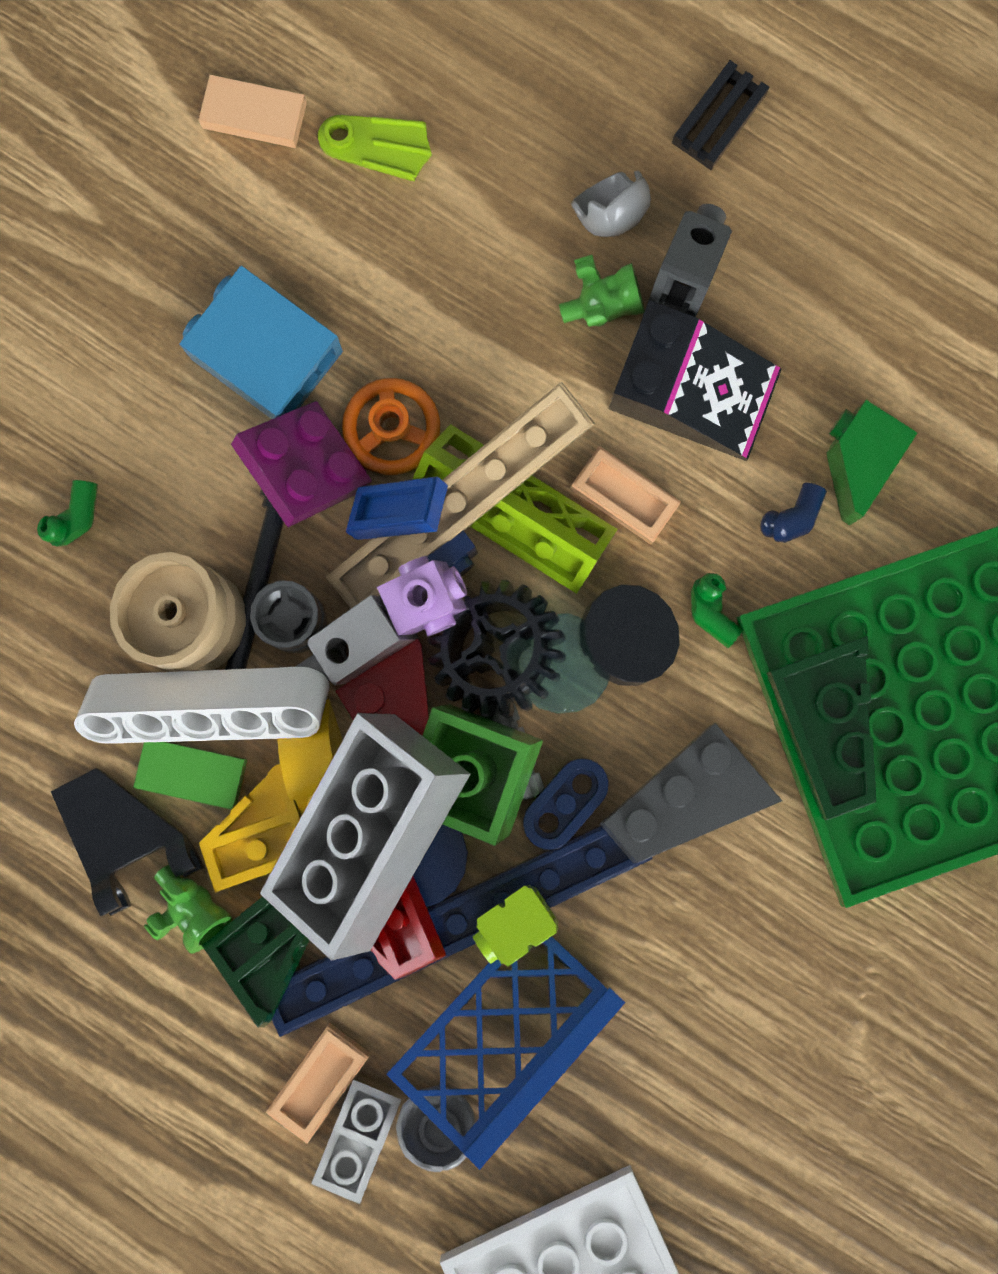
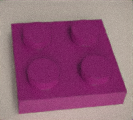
M317 401L236 434L231 443V446L287 527L355 496L358 487L369 486L372 482Z

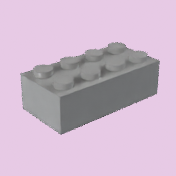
M357 713L260 894L331 961L370 951L468 780L470 773L395 714Z

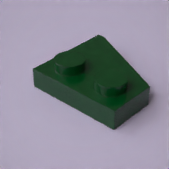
M262 896L204 943L202 947L259 1028L265 1027L271 1022L309 943V939Z

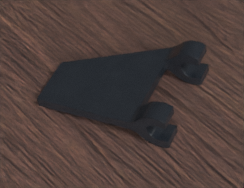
M95 768L51 791L90 880L93 902L100 916H105L108 913L110 916H113L131 906L126 891L114 874L163 847L166 849L167 860L175 877L181 875L188 877L204 868L198 852L185 834L102 770Z

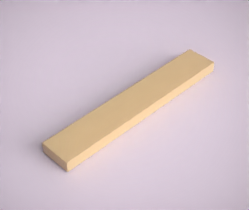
M560 382L442 480L448 485L437 532L372 538L327 575V580L351 609L370 595L380 596L377 587L401 576L398 570L400 566L419 557L429 556L446 542L452 540L595 423L563 382Z

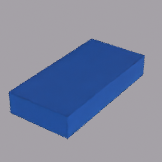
M437 476L358 487L346 533L356 540L437 532L448 485Z

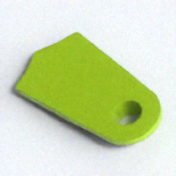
M334 115L327 118L321 124L318 131L319 145L329 157L409 181H415L421 168L432 156L427 139L426 123L424 121ZM337 129H344L348 132L347 137L340 141L332 139L331 135Z

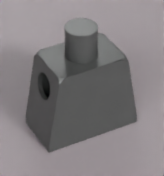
M702 204L698 208L697 213L693 211H686L661 265L649 300L696 317L732 233L731 228L724 224L726 213L720 207L713 204Z

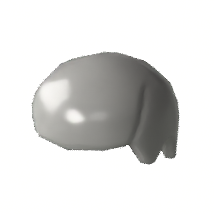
M638 170L634 172L635 182L631 181L624 172H618L586 189L574 198L571 206L588 232L599 237L620 236L638 225L650 207L651 202L649 185Z
M440 1085L421 1090H440ZM462 1095L446 1096L447 1121L464 1136L476 1123L473 1109ZM440 1096L425 1097L441 1114ZM410 1098L402 1105L396 1123L398 1144L405 1157L420 1168L431 1172L448 1171L458 1167L466 1158L463 1152Z

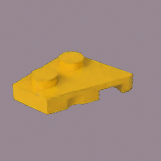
M280 764L275 765L268 772V775L235 805L230 814L199 842L215 892L271 873L297 826L301 814L296 801H289Z

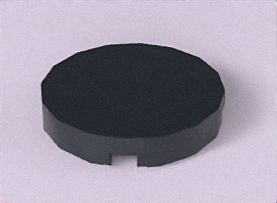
M621 584L605 590L586 607L579 625L580 646L584 655H588L591 663L595 666L593 669L602 678L621 686H639L662 676L674 663L680 646L679 625L672 609L657 593L639 585Z

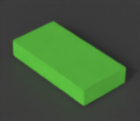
M144 742L133 788L233 809L238 803L248 759L170 742Z

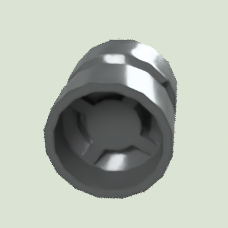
M277 581L266 585L257 593L251 605L250 620L254 632L263 642L287 653H302L310 650L307 640L327 626V614L324 605L307 588L293 581Z

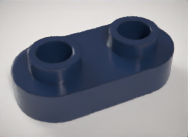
M575 759L565 764L526 809L523 817V827L527 838L535 846L547 850L556 849L566 844L605 799L609 782L604 769L598 763L589 759ZM579 774L587 775L591 781L590 789L584 794L576 793L572 787L573 779ZM545 813H553L558 819L556 829L551 832H545L539 827V819Z

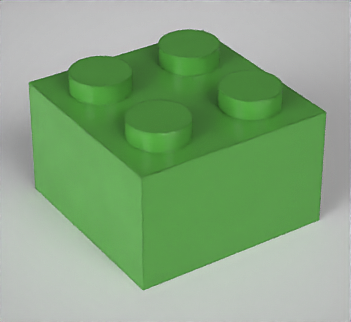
M451 704L432 707L423 737L470 773L468 780L442 825L495 846L510 836L543 740L475 713H469Z

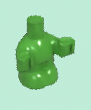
M593 255L574 260L578 278L582 279L583 287L578 299L559 304L564 323L583 318L589 327H600L622 316L645 313L640 287L632 263L621 267L614 275L601 278L599 271L596 269Z
M170 865L160 869L154 876V879L163 889L160 890V894L167 901V910L163 914L159 912L152 914L146 920L148 924L144 925V928L154 939H161L178 925L179 929L183 932V944L186 950L193 954L204 949L202 945L233 920L232 916L224 908L212 901L207 889L197 885L192 879H182L180 876L175 877Z

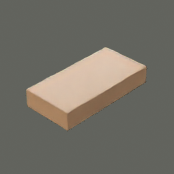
M210 75L198 121L203 129L296 148L307 102L304 94Z
M601 446L597 448L570 487V490L650 545L655 541L681 503L680 500Z
M329 1023L265 1113L308 1144L371 1053L333 1024Z

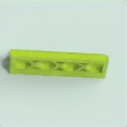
M450 424L424 451L412 480L437 476L443 480L467 460L459 459L445 449L449 445L466 454L468 458L484 445ZM533 475L470 525L471 528L576 594L618 530ZM532 501L542 502L550 507L553 513L541 511L534 506ZM575 528H583L599 538L596 545L579 535Z

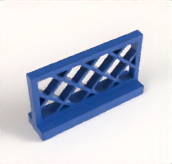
M552 936L541 943L547 948L548 969L518 970V963L516 961L511 964L512 970L497 971L503 965L498 959L492 964L488 963L386 1074L479 1170L626 1003L611 988L607 989ZM554 956L568 969H554ZM555 976H576L592 992L578 1007H556ZM548 977L550 1007L519 1008L518 978ZM490 978H512L513 1009H482L481 988ZM476 994V1010H461ZM550 1014L551 1038L543 1047H520L519 1015ZM557 1014H571L557 1030ZM513 1016L514 1047L483 1048L482 1017ZM454 1017H476L477 1049L446 1050L445 1027ZM439 1035L440 1050H425ZM514 1054L515 1079L508 1087L484 1088L483 1055ZM521 1054H536L521 1071ZM477 1055L478 1088L446 1089V1056ZM418 1057H440V1090H417L402 1074ZM500 1094L485 1111L484 1095ZM478 1095L479 1119L464 1136L447 1121L446 1096ZM440 1096L441 1114L425 1097Z

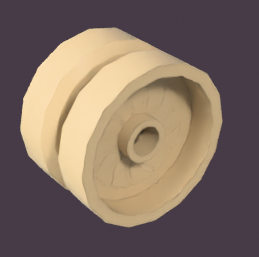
M174 552L151 554L130 566L116 584L110 603V625L119 646L134 660L171 672L214 670L226 663L240 645L246 627L245 603L235 584L220 572L205 566L201 562Z

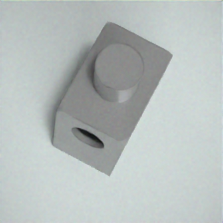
M370 595L307 640V644L313 655L295 667L315 669L325 675L327 680L331 681L334 685L346 684L416 639L420 640L416 633L398 636L381 596ZM346 644H348L349 647L348 657L345 652Z

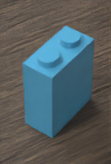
M240 266L233 276L228 275L222 279L215 289L212 303L202 315L197 314L188 322L183 331V339L179 343L192 361L271 419L300 408L343 352L337 335L243 266Z

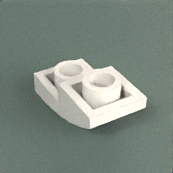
M353 1080L311 1184L360 1204L401 1099Z

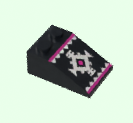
M649 300L613 393L609 410L747 461L782 368L697 317Z

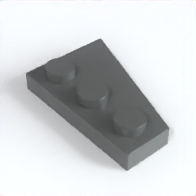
M714 723L707 727L625 800L600 825L632 863H639L777 804L782 800L718 725Z

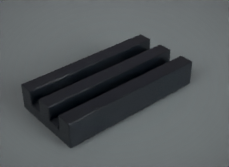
M729 60L683 122L672 141V144L710 170L713 169L758 108L770 88L763 82L759 86L752 81L754 76L747 71L743 75L736 70L738 65ZM728 83L732 84L734 87L694 142L690 141L688 137ZM743 93L750 97L710 153L703 150L704 145Z

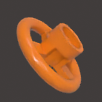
M399 378L378 379L363 386L348 402L342 420L343 439L360 464L370 471L384 475H398L416 469L424 451L440 436L441 429L438 409L428 393L418 385ZM394 393L408 396L419 405L425 417L426 431L410 424L406 407L395 399ZM379 395V401L372 406L368 416L372 431L359 440L357 433L359 413L368 401ZM388 418L399 420L398 427L390 431L383 429L382 424ZM403 439L419 445L412 454L398 460H384L370 454L385 441L394 442Z

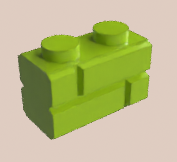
M531 885L523 886L506 898L505 902L496 905L477 918L478 925L476 927L479 932L472 937L490 964L498 959L501 964L510 966L526 955L533 946L537 947L557 933L558 919L537 888Z

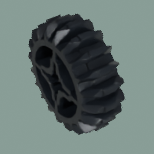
M501 580L495 591L490 582L481 581L479 596L471 589L466 588L467 595L463 599L467 610L453 616L456 624L444 630L442 636L434 635L428 638L430 645L441 649V652L433 654L428 660L430 665L443 668L437 673L434 680L440 686L450 685L447 689L446 697L453 702L462 699L461 708L464 711L473 713L479 707L481 716L491 719L496 713L498 706L501 715L510 718L514 714V701L517 702L521 709L529 711L533 708L529 694L533 692L542 699L548 697L549 692L540 685L545 677L553 682L560 680V674L550 668L551 662H565L566 654L560 650L553 649L552 646L564 642L566 636L561 630L552 629L559 622V616L554 611L545 612L548 601L541 595L532 598V590L528 586L521 585L514 592L513 584L508 580ZM502 611L515 612L525 616L528 621L519 626L512 623L509 626L498 628L497 624L491 621L489 614ZM473 627L475 633L474 640L471 646L462 652L465 638ZM491 634L503 643L499 647L500 658L503 664L491 656L495 652L494 640ZM534 639L531 660L522 673L519 667V658L523 651L532 646L531 640ZM489 670H495L497 675L504 679L506 685L492 689L479 688L471 682L468 676L476 671L482 674Z

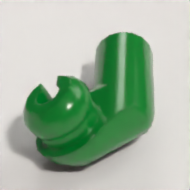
M73 480L69 508L57 516H44L37 526L39 537L43 541L50 542L52 546L60 547L69 545L89 531L94 521L98 484L83 480Z
M708 573L702 578H698L690 591L692 618L699 627L728 649L740 636L742 629L723 614L722 593L726 590L724 579L718 574Z

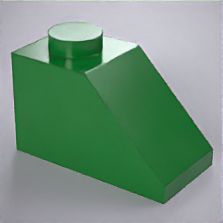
M865 400L853 413L845 409L829 432V435L834 437L835 440L826 452L841 520L848 525H852L865 516L918 433L868 400Z

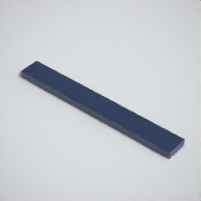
M599 825L570 839L559 848L547 850L452 895L438 904L427 907V910L447 956L414 973L476 944L472 936L479 932L476 927L478 925L477 918L496 905L505 902L506 898L525 885L536 887L549 908L653 858L650 857L639 863H632L604 828ZM371 951L332 961L327 956H324L295 970L272 1018L273 1024L279 1037H282L405 977L395 980L378 963L376 956Z

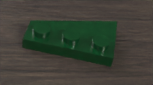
M868 636L766 673L821 818L824 820L835 818L876 802L873 738L870 737L868 703H871L870 683H867L866 655H869Z

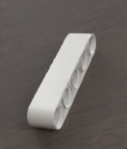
M309 667L104 674L92 679L74 725L82 736L97 743L310 737L317 733L320 727L329 692V681L325 675Z

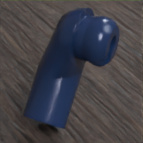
M803 483L794 507L783 510L780 513L771 510L764 514L760 524L763 535L769 538L773 537L776 542L786 543L808 534L815 525L827 490L813 483Z

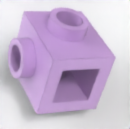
M427 556L419 557L400 566L398 570L401 576L377 587L398 636L413 635L424 629L427 636L437 634L454 626L456 621L453 616L467 610L462 597L467 595V589L458 570L454 566L449 568L447 562L435 560L429 562Z

